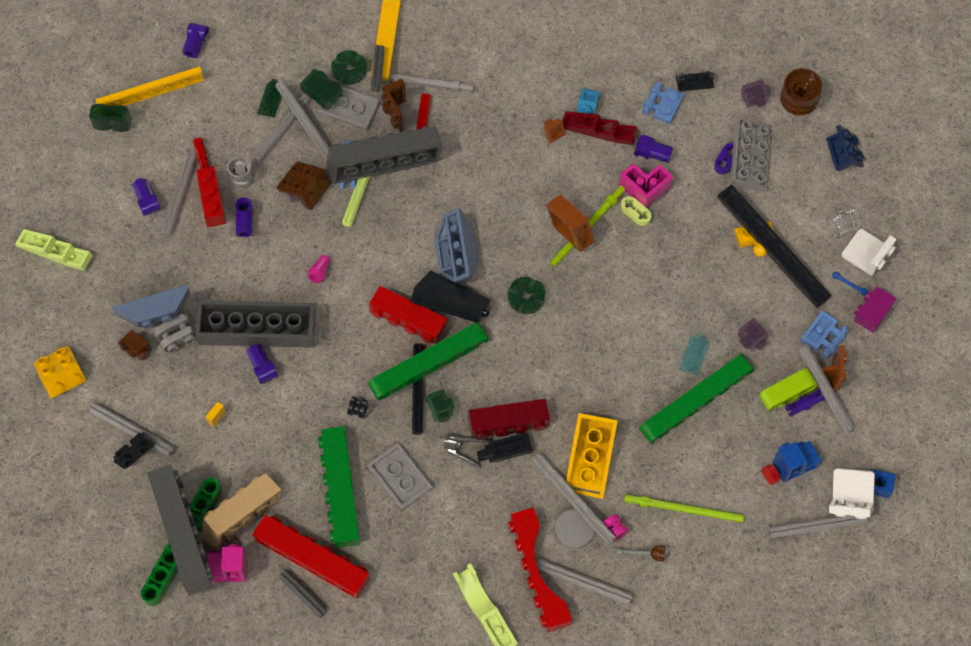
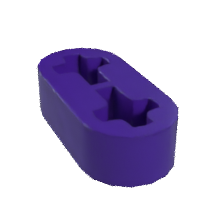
M733 143L726 144L715 161L714 170L718 174H726L732 168L733 153H731L730 157L727 154L728 151L733 149ZM724 160L727 161L725 167L720 168V164Z

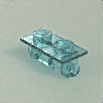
M698 334L695 337L691 336L679 367L680 370L698 375L709 342L704 339L705 336L703 334Z

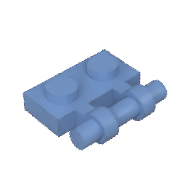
M657 82L651 88L650 96L643 104L642 113L648 115L650 110L655 111L653 118L670 124L684 97V93L669 87L666 92L661 91L663 85ZM657 97L661 99L659 105L654 103Z
M821 311L800 342L808 345L814 351H817L821 346L824 348L821 354L822 357L828 359L830 355L836 352L837 345L846 338L848 328L842 326L840 330L837 329L835 326L838 320ZM829 334L834 337L831 342L826 340Z

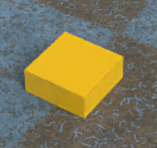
M219 402L214 405L206 415L208 424L215 427L226 413L224 406Z

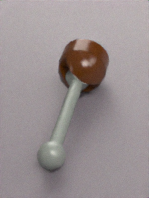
M656 545L651 551L623 550L619 547L616 549V554L619 556L622 554L651 555L654 560L664 562L665 545Z

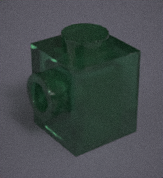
M444 389L426 395V403L434 422H445L450 419V416H453L455 406L452 398L447 397Z

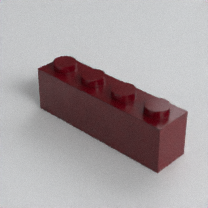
M546 398L470 409L467 416L471 438H477L478 440L486 439L488 436L493 435L502 437L513 432L522 434L531 429L542 431L550 423Z

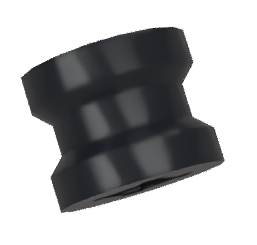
M352 396L347 414L351 416L358 415L359 418L363 419L368 407V400H358L357 397Z

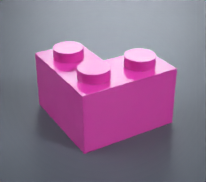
M633 163L620 174L619 186H623L631 197L638 200L643 206L648 207L671 187L673 176L660 164L646 175Z
M230 544L228 547H222V551L212 550L210 553H206L207 562L214 576V580L211 582H246L247 556L243 547L237 544Z

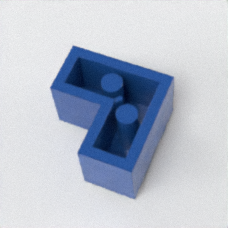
M803 441L789 444V442L784 443L778 448L773 460V464L783 482L818 468L821 463V459L811 441L803 443Z

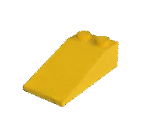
M578 413L566 482L569 486L598 491L600 494L573 489L577 494L603 499L618 420Z

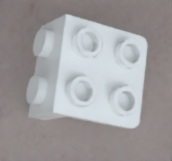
M859 229L841 256L873 276L876 270H881L886 263L884 260L886 256L890 257L896 249L893 246L896 239L890 235L884 243L865 230Z
M836 468L833 476V500L829 505V513L835 514L838 517L851 515L858 519L870 517L874 510V472Z

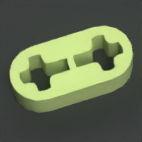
M630 196L622 199L621 210L624 214L640 226H646L650 223L651 212L645 206ZM626 203H632V208H626ZM640 215H646V220L644 218L639 219Z

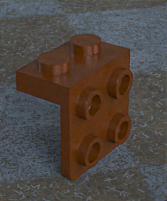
M403 79L391 81L388 85L382 87L383 95H381L383 101V111L386 115H390V122L393 128H398L399 132H402L403 118L398 105L406 102V90Z
M296 162L278 184L277 189L280 192L298 197L305 208L312 210L332 183L322 168Z

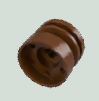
M799 68L791 71L784 80L780 96L783 108L787 112L799 116L807 115L814 111L822 91L820 77L810 69Z

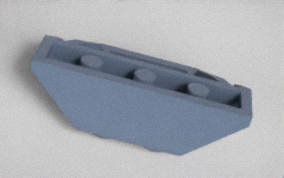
M460 208L443 215V221L435 238L440 274L455 283L471 277L479 266L474 231Z
M188 285L112 306V310L116 316L139 328H149L154 326V323L160 321L162 323L172 321L174 317L178 316L191 293Z

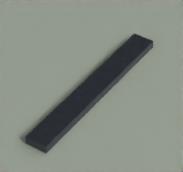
M732 184L717 195L719 201L753 239L765 249L770 258L816 308L831 298L832 295Z

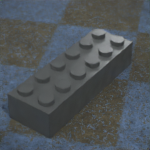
M425 126L418 130H406L398 134L390 133L378 138L370 137L362 141L354 140L347 144H335L328 147L326 166L332 184L415 168L438 162L442 142L436 126Z
M199 300L195 337L198 345L252 346L261 344L264 347L314 348L315 304Z
M170 464L147 472L185 590L191 596L213 588L211 581L214 580V576L207 562L206 552L202 544H199L202 543V540L196 528V521L189 507L190 503L185 494L184 485L178 470H173Z

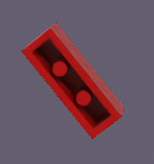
M215 166L197 169V178L207 228L226 224Z

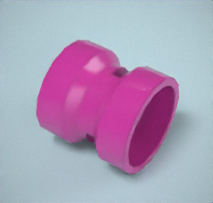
M618 514L610 516L603 522L616 537L615 541L629 532L626 525L621 523V518Z

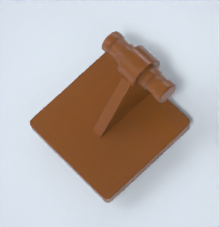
M840 345L833 356L832 366L821 368L825 376L831 378V387L834 392L840 389L841 383L846 380L847 371L844 370V364L847 362L848 354L845 352V345Z

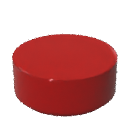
M768 464L762 468V474L770 485L779 482V473L773 465Z

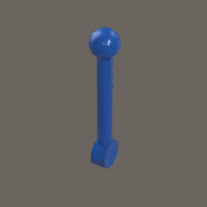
M838 272L832 274L834 279H839L860 291L862 295H867L868 290L866 288L858 287L840 276Z

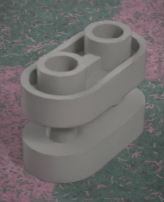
M187 314L176 316L172 321L163 323L154 329L153 333L157 340H162L160 346L164 352L174 353L179 349L178 345L184 341L186 344H192L196 341V328L190 326L191 320Z

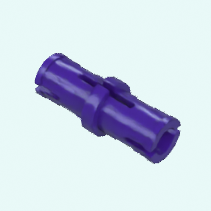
M818 389L786 405L785 409L787 412L790 411L788 414L792 417L805 409L806 411L811 409V406L824 401L825 398L823 395H820L821 391Z

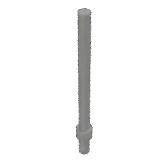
M368 71L367 78H371V71ZM390 74L389 81L403 79L404 83L448 88L457 92L459 90L474 92V84L461 83L457 80L451 82Z

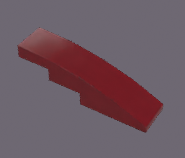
M565 111L562 120L565 130L614 143L634 145L638 133L637 126L621 125L618 120L601 119L599 114Z

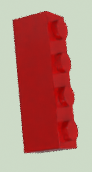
M379 286L369 302V311H371L374 317H383L392 326L397 327L399 325L407 333L421 336V339L427 343L434 342L437 344L447 327L446 317L423 306L413 304L409 299L382 286Z

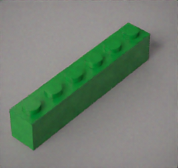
M345 427L321 429L318 443L319 449L323 448L324 455H320L321 466L326 468V473L322 475L324 486L328 485L325 499L326 505L330 504L331 511L327 512L328 522L333 524V530L330 531L331 543L335 542L336 548L360 545Z

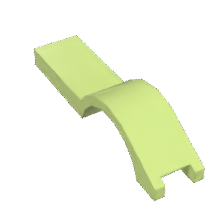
M471 563L467 565L468 569L462 573H453L465 600L479 619L493 645L516 646L518 644L497 607L494 606L482 588Z

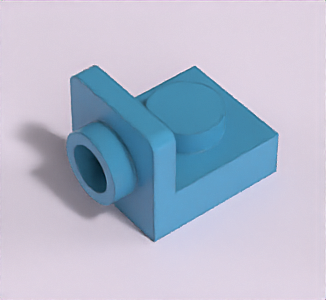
M583 88L578 101L577 112L595 114L600 92Z

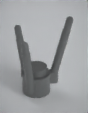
M448 433L444 442V448L449 449L448 454L455 455L469 464L480 468V464L457 452V449H462L463 441L489 443L494 440H478L477 438L462 437Z

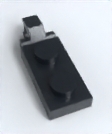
M522 433L491 441L488 445H485V449L477 451L476 455L478 462L489 459V462L493 463L532 453L533 449L528 434Z

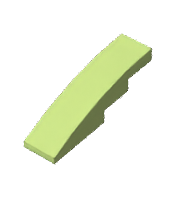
M25 229L15 243L21 249L85 271L93 257L90 251L75 248L72 244L58 241L53 236Z

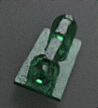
M272 79L267 83L257 112L258 115L275 118L282 97L275 87L278 80Z

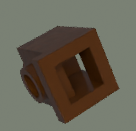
M132 329L118 342L121 350L126 351L133 359L137 357L141 361L147 359L150 355L151 348L149 343Z

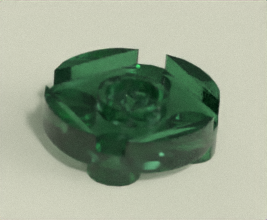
M352 50L343 51L336 55L337 58L331 63L333 77L340 84L352 85L365 79L367 61L363 55L360 56ZM347 65L354 67L352 70H346Z
M521 277L512 282L507 294L508 303L519 314H532L540 310L544 305L546 292L544 286L538 280L535 281L531 277ZM524 292L532 295L529 299L522 297Z

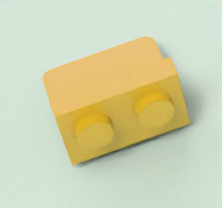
M69 346L59 348L54 353L40 357L34 362L36 371L51 399L87 381Z

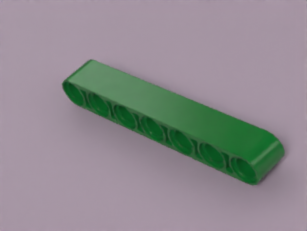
M479 322L474 323L375 376L367 385L378 401L383 400L478 348V345L488 342L490 337Z
M743 354L738 355L645 421L639 427L640 432L650 444H654L653 441L664 437L671 428L678 427L685 422V418L688 416L692 417L700 411L699 408L704 405L707 406L715 400L716 396L719 394L721 396L728 391L730 386L736 385L745 379V375L748 373L752 374L755 367Z
M207 478L202 482L189 506L197 522L196 528L199 533L202 530L204 515L208 511L213 510L222 493L219 482L215 478ZM216 487L214 492H207L208 488ZM200 504H207L203 510L197 509ZM169 542L141 589V597L148 606H156L161 602L178 572L175 561L173 563L167 562L169 557L173 556ZM160 574H167L164 580H157ZM150 592H156L154 598L147 599V595Z

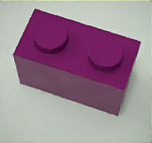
M876 286L873 292L869 290L864 298L866 301L864 305L859 304L854 312L856 315L854 322L872 333L875 332L896 300L894 296Z

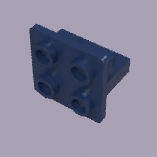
M841 125L836 126L838 133L826 138L835 169L841 171L854 164L860 168L864 167L862 161L864 156L858 148L859 140L857 136Z

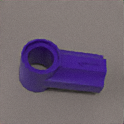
M189 23L187 39L182 50L183 55L190 58H198L202 44L206 42V34H209L208 26Z
M641 135L638 139L634 155L668 163L673 147L657 143L650 136Z
M147 178L135 180L132 186L138 198L137 202L143 216L161 210Z
M239 198L235 202L236 236L249 237L252 236V203L248 198ZM242 207H248L246 211L240 210Z
M261 344L252 345L246 350L260 384L278 377L272 361H269Z

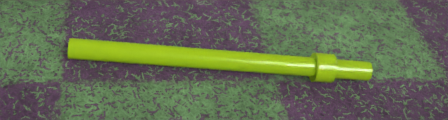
M620 185L613 194H609L602 206L590 217L589 223L591 227L610 207H613L618 202L617 199L625 192L623 186ZM568 241L549 263L555 267L574 246Z
M625 494L624 502L639 504V507L648 508L650 506L741 523L744 521V515L651 499L645 495L639 497Z

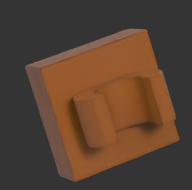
M559 118L554 121L551 119L544 121L546 125L544 126L545 136L550 144L565 136L563 122Z

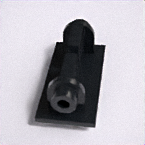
M707 71L704 73L685 75L682 73L681 75H676L679 92L714 88V72Z
M144 431L142 433L139 432L129 441L132 446L129 447L125 444L115 452V456H113L115 464L126 469L155 445V443L148 439V435Z

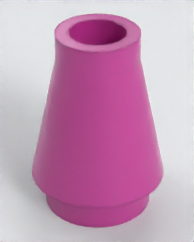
M321 255L308 270V278L312 282L321 283V281L325 280L331 261L330 258L326 255Z

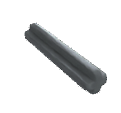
M376 45L374 49L371 78L372 92H380L385 51L383 45Z
M288 570L281 573L280 579L319 618H322L327 613V608Z

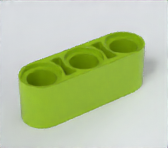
M805 368L766 388L758 396L767 411L771 412V409L780 408L811 392L818 384L809 369Z

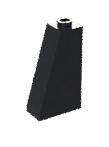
M431 270L414 287L410 300L413 304L475 323L480 322L483 318H487L491 310L489 308L490 299Z

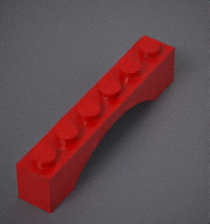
M534 507L512 513L508 526L511 533L515 532L517 539L514 540L517 552L521 551L523 558L520 559L523 571H528L529 577L526 579L529 589H533L535 593L533 597L536 609L540 608L542 614L539 616L542 628L546 627L547 632H552L571 626L572 619L566 601L548 588L537 569L534 547L540 524Z

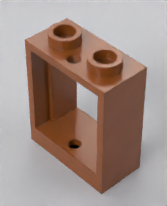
M560 194L546 204L553 227L580 253L595 242L588 218L564 196Z

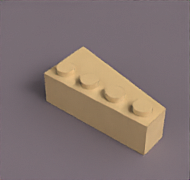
M266 473L261 477H255L246 488H240L235 493V496L225 499L214 511L210 510L204 515L201 536L214 550H221L220 545L226 539L231 541L236 537L241 526L246 528L255 519V514L260 516L280 498L281 489Z

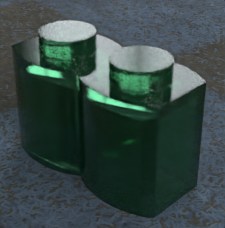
M313 69L300 83L301 91L326 110H329L342 96L340 84L329 80L327 75L321 70Z
M105 104L91 105L89 118L94 129L100 131L112 129L117 132L130 130L131 116L127 107L122 105L109 107Z

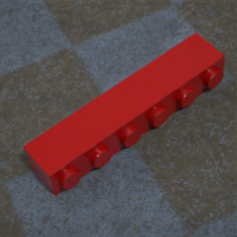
M264 515L252 534L256 542L358 599L370 579L366 568L361 565L356 567L350 563L351 561L347 557L335 555L328 546L323 545L321 547L316 544V540L308 535L304 537L298 534L299 531L293 526H284L277 517L271 516L270 518Z

